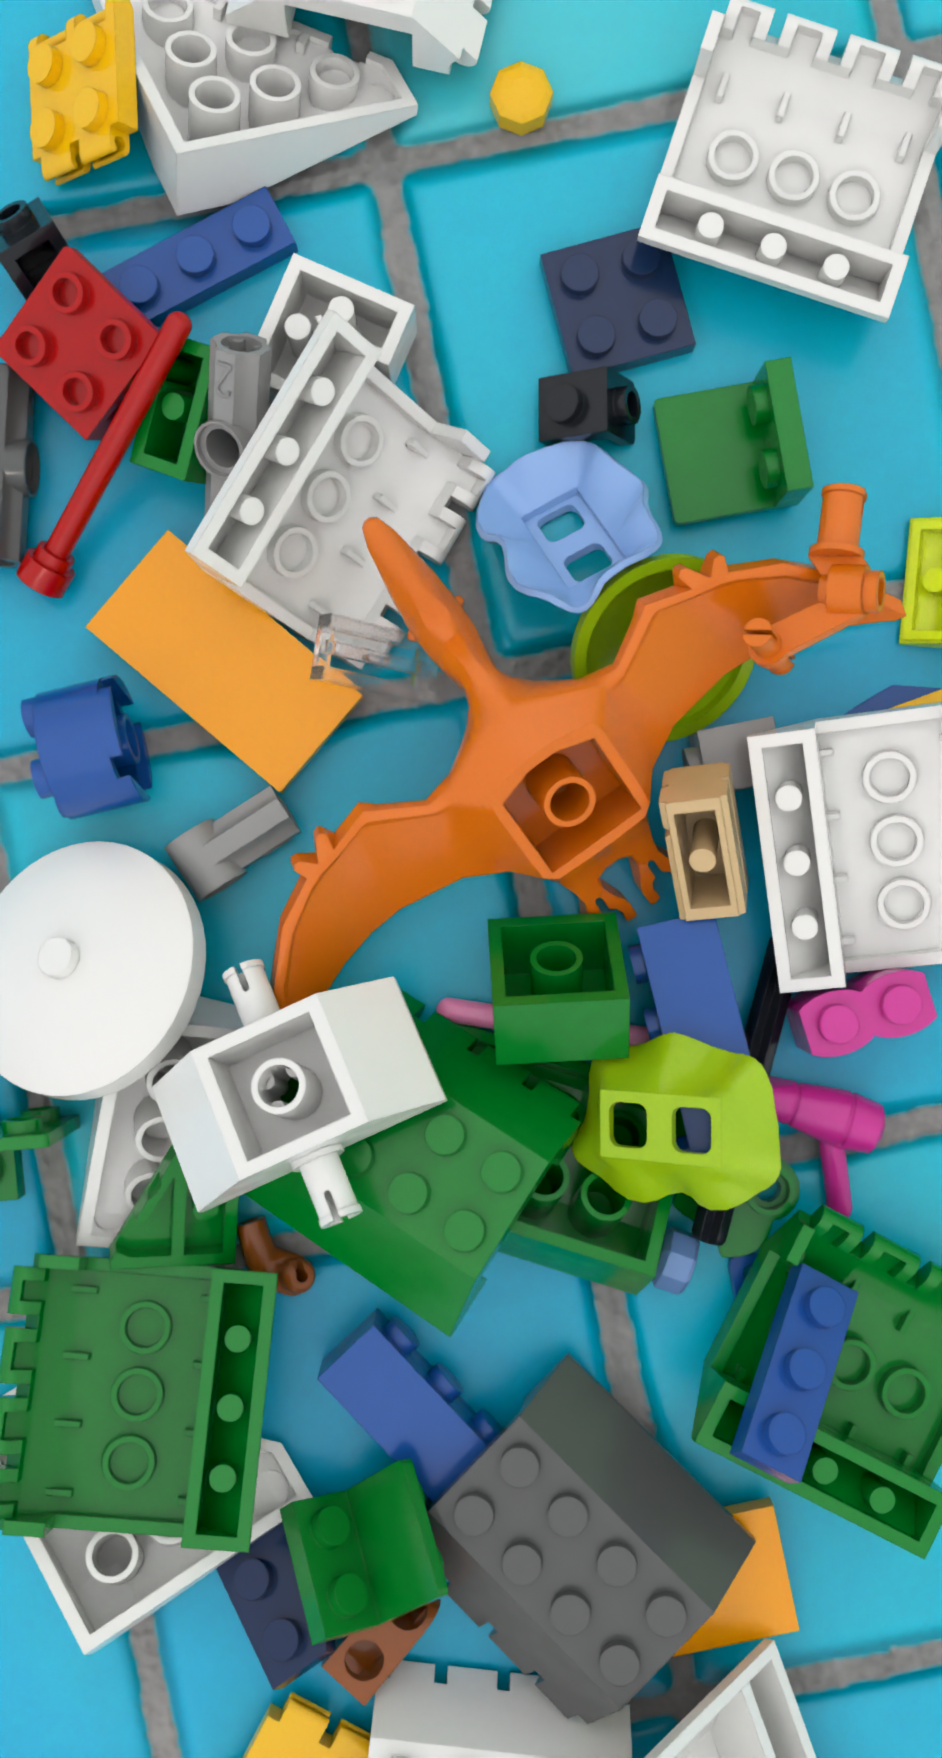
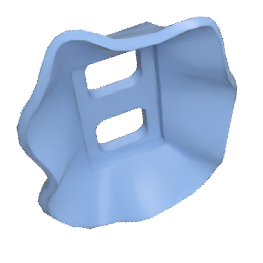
M563 441L528 453L517 459L503 472L496 475L490 484L486 485L476 513V529L480 538L486 542L502 546L506 577L514 589L527 596L546 600L571 613L587 611L594 604L606 582L627 566L653 554L661 546L663 540L661 530L650 511L648 504L649 490L646 483L616 461L601 447L587 441ZM566 512L578 514L584 523L583 527L558 541H548L540 530L544 524ZM594 550L603 551L612 563L583 581L574 580L567 570V566L571 562Z

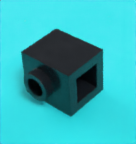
M39 197L29 203H26L24 200L15 201L0 210V262L25 300H27L62 248L65 246L69 247Z

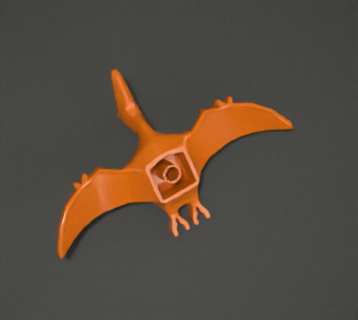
M378 517L367 518L362 526L366 545L393 603L409 629L407 638L409 641L417 642L431 660L465 692L469 705L467 725L449 774L426 800L382 804L358 802L335 832L321 826L315 828L313 831L315 852L296 853L291 856L290 862L294 871L300 874V877L280 916L270 985L280 1010L315 993L328 991L345 963L372 932L400 909L462 878L515 872L549 879L562 884L578 896L580 914L602 913L595 902L597 898H601L609 909H618L625 919L630 921L637 916L632 905L618 889L600 878L606 868L617 860L628 857L636 886L651 904L656 903L660 896L653 888L655 875L648 867V862L652 860L661 872H670L671 875L672 873L668 852L654 843L648 823L653 767L673 726L725 674L751 658L748 653V644L743 639V634H748L743 630L746 623L753 618L760 617L773 624L818 602L817 591L821 575L815 566L775 558L727 565L725 556L715 550H711L706 554L700 572L682 564L675 565L672 571L673 586L637 599L633 618L613 664L582 678L532 681L510 677L499 670L478 630L464 610V599L461 596H454L432 568L393 528ZM885 592V601L881 613H869L866 618L850 626L896 621L906 617V613L901 600Z

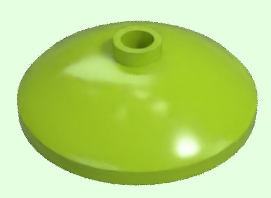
M678 553L651 556L627 566L606 582L594 604L587 611L582 612L576 625L570 655L572 679L582 678L613 664L633 618L637 599L673 586L672 571L675 565L682 564L700 572L704 558ZM750 658L725 674L673 726L666 742L692 735L719 718L740 695L750 677L755 662Z

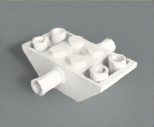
M251 959L239 963L243 973L238 974L233 966L222 975L225 984L228 985L244 1027L190 1051L152 1087L197 1212L203 1213L290 1172H301L319 1217L318 1222L321 1229L332 1227L344 1222L343 1217L345 1216L351 1219L363 1212L361 1205L356 1200L339 1157L344 1152L343 1148L448 1100L394 976L315 993L280 1010L264 970L263 960ZM293 1078L299 1081V1089L293 1101L286 1103L281 1101L280 1096L285 1095L289 1091L287 1080Z

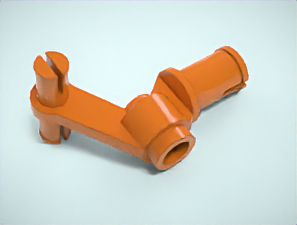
M833 483L822 488L821 497H823L817 543L810 546L808 552L809 560L821 575L817 591L818 602L773 624H770L765 618H753L743 628L748 633L743 634V639L748 644V653L751 659L760 667L769 669L773 674L784 675L790 672L794 667V663L790 660L795 659L794 654L866 618L869 613L882 612L886 590L884 571L871 570L869 564L864 559L865 551L859 547L864 503L867 500L866 489L859 485Z

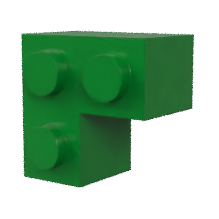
M187 338L136 433L130 457L131 463L182 481L205 484L206 470L200 464L195 454L194 437L197 429L208 419L210 345Z

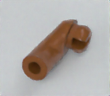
M265 1215L256 1216L237 1224V1235L248 1270L279 1273L277 1292L283 1295H300L312 1287L316 1276L312 1263L298 1254L274 1245Z

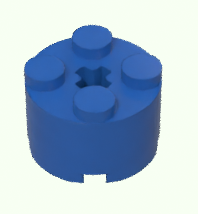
M117 675L36 694L35 697L21 701L22 719L28 734L35 738L39 759L32 760L30 764L35 789L41 799L54 797L58 811L64 818L67 817L71 820L148 802L151 798L144 791L152 788V771L141 723L132 724L128 714L123 711V706L134 703L124 682Z

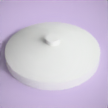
M94 841L70 845L43 856L19 873L0 893L1 1076L22 1089L50 1098L88 1100L113 1094L128 1087L145 1076L167 1056L185 1031L195 1011L202 990L206 966V940L200 912L187 887L175 873L142 851L128 845Z

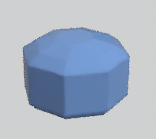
M673 1226L665 1230L656 1276L652 1280L654 1287L676 1295L683 1293L691 1280L700 1242L693 1237L692 1233Z

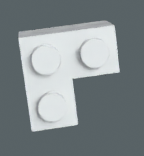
M293 253L258 336L266 338V344L272 348L269 405L272 404L327 310L336 311L381 352L374 367L395 384L417 334L415 305Z

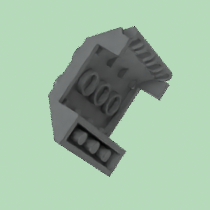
M569 1352L526 1395L519 1413L433 1502L429 1498L425 1501L436 1546L443 1558L444 1574L448 1580L449 1597L478 1627L488 1622L494 1627L489 1634V1638L525 1675L533 1671L540 1675L535 1686L567 1719L578 1714L587 1724L620 1711L714 1614L756 1543L755 1537Z

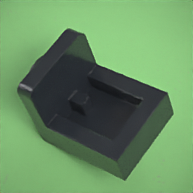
M608 366L539 378L540 443L551 446L563 441L588 442L609 439L620 446L634 444L635 424L640 419L641 403L639 394L631 380Z

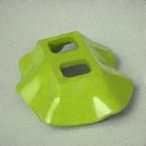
M673 1032L658 1036L646 1043L629 1046V1058L592 1060L589 1072V1097L586 1114L577 1132L578 1135L573 1141L572 1151L574 1157L581 1165L600 1176L622 1196L629 1200L647 1203L657 1201L670 1194L684 1193L706 1209L729 1210L743 1204L776 1182L781 1170L779 1125L773 1088L765 1069L755 1058L745 1054L722 1050L686 1035ZM617 1102L636 1103L645 1108L647 1113V1141L643 1147L620 1145L615 1141L614 1106ZM680 1107L700 1108L710 1114L711 1148L709 1152L684 1151L678 1147L676 1143V1112Z

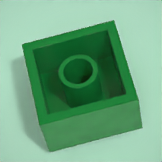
M616 912L487 919L496 1065L629 1058L630 995Z

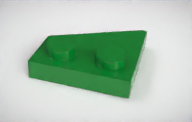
M172 1144L109 1246L110 1270L235 1264L239 1196L203 1213L197 1212Z

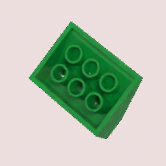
M456 1024L478 1038L472 1050V1053L478 1056L487 1045L495 1049L494 1033L468 1025ZM583 1061L519 1064L531 1072L525 1087L532 1091L540 1080L543 1079L580 1103L574 1118L580 1121L581 1124L583 1123L589 1097V1072L591 1064ZM623 1102L615 1104L614 1139L618 1144L643 1147L646 1144L647 1113L642 1105ZM680 1109L676 1112V1137L686 1135ZM571 1145L558 1167L554 1164L550 1166L498 1252L637 1295L656 1276L673 1194L647 1203L629 1200L616 1192L600 1176L581 1165L574 1157Z

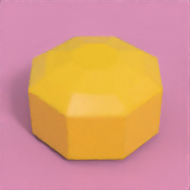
M519 61L498 71L490 91L489 105L500 128L523 136L544 126L552 106L553 90L543 69Z

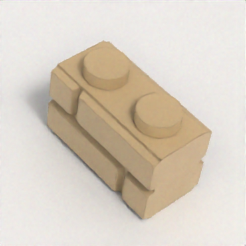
M730 763L702 764L671 768L664 771L658 803L662 825L666 829L665 841L680 919L694 921L735 917L746 913L749 878Z

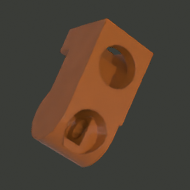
M437 1599L377 1628L335 1639L336 1651L322 1660L321 1667L365 1706L428 1629L439 1610L441 1600Z

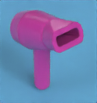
M769 1076L773 1088L778 1122L788 1124L789 1127L818 1139L826 1205L849 1217L853 1207L846 1150L867 1154L874 1150L880 1142L885 1128L883 1105L858 1093H851L850 1090L803 1082L797 1083V1081Z

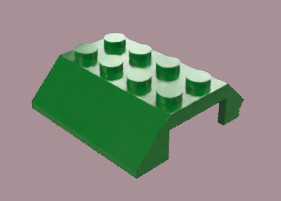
M401 990L448 1101L343 1148L344 1152L339 1157L356 1200L361 1205L363 1212L351 1219L345 1216L343 1217L344 1222L321 1229L318 1222L319 1217L301 1172H290L244 1194L451 1337L487 1281L482 1276L550 1166L554 1164L558 1167L577 1137V1131L581 1122L575 1119L574 1115L580 1103L543 1079L531 1091L525 1087L531 1075L530 1071L519 1064L496 1065L495 1049L489 1045L478 1056L472 1053V1050L477 1043V1037L436 1011L423 1022L419 1018L425 1009V1004ZM290 1078L288 1081L289 1091L285 1095L280 1096L281 1101L286 1103L293 1101L299 1089V1081Z
M824 1204L812 1215L799 1209L762 1244L704 1359L691 1438L695 1443L925 1560L942 1525V1488L933 1481L942 1464V1267L929 1261L918 1270L921 1262L919 1254L875 1231L860 1242L864 1234V1226ZM804 1263L859 1292L802 1481L801 1483L787 1484L729 1453L790 1267Z
M35 1253L33 1266L14 1265L7 1313L26 1315L25 1327L5 1326L0 1361V1383L17 1384L16 1395H0V1455H7L6 1465H0V1530H2V1535L44 1538L53 1528L182 1537L181 1548L249 1553L279 1273L207 1265L110 1270L109 1257Z

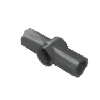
M0 363V567L14 568L20 565L26 554L29 498H34L39 488L40 459L37 445L33 440L35 390L6 363Z

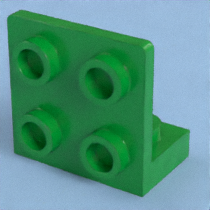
M791 357L765 361L753 382L659 398L654 402L653 414L674 525L683 526L795 506L814 487Z
M410 1458L392 1463L346 1491L293 1501L280 1509L312 1646L377 1628L448 1594L443 1558L436 1546L425 1507L424 1491L418 1481L413 1461Z

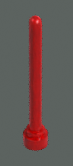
M174 311L166 317L48 541H40L37 548L33 547L27 550L16 574L24 584L36 592L51 598H62L75 576L72 568L75 559L71 553L191 333L192 322L187 314L181 311Z

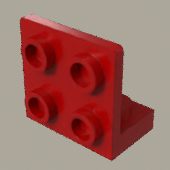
M65 246L0 338V357L85 440L101 441L152 346L159 329L76 248Z

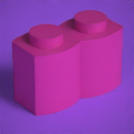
M905 968L863 971L851 978L846 983V987L800 991L790 998L786 1012L796 1047L818 1057H837L852 1053L865 1046L874 1036L882 1038L908 1036L924 1029L937 1018L925 974Z

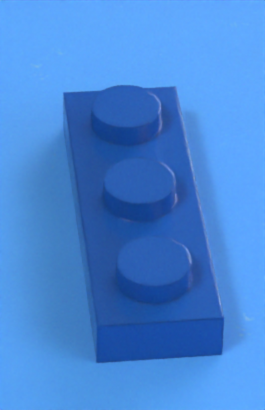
M265 186L102 274L158 327L164 323L170 313L174 311L184 313L288 258L293 253H297L298 249L289 228Z
M804 1263L790 1267L729 1454L787 1484L801 1483L859 1292Z

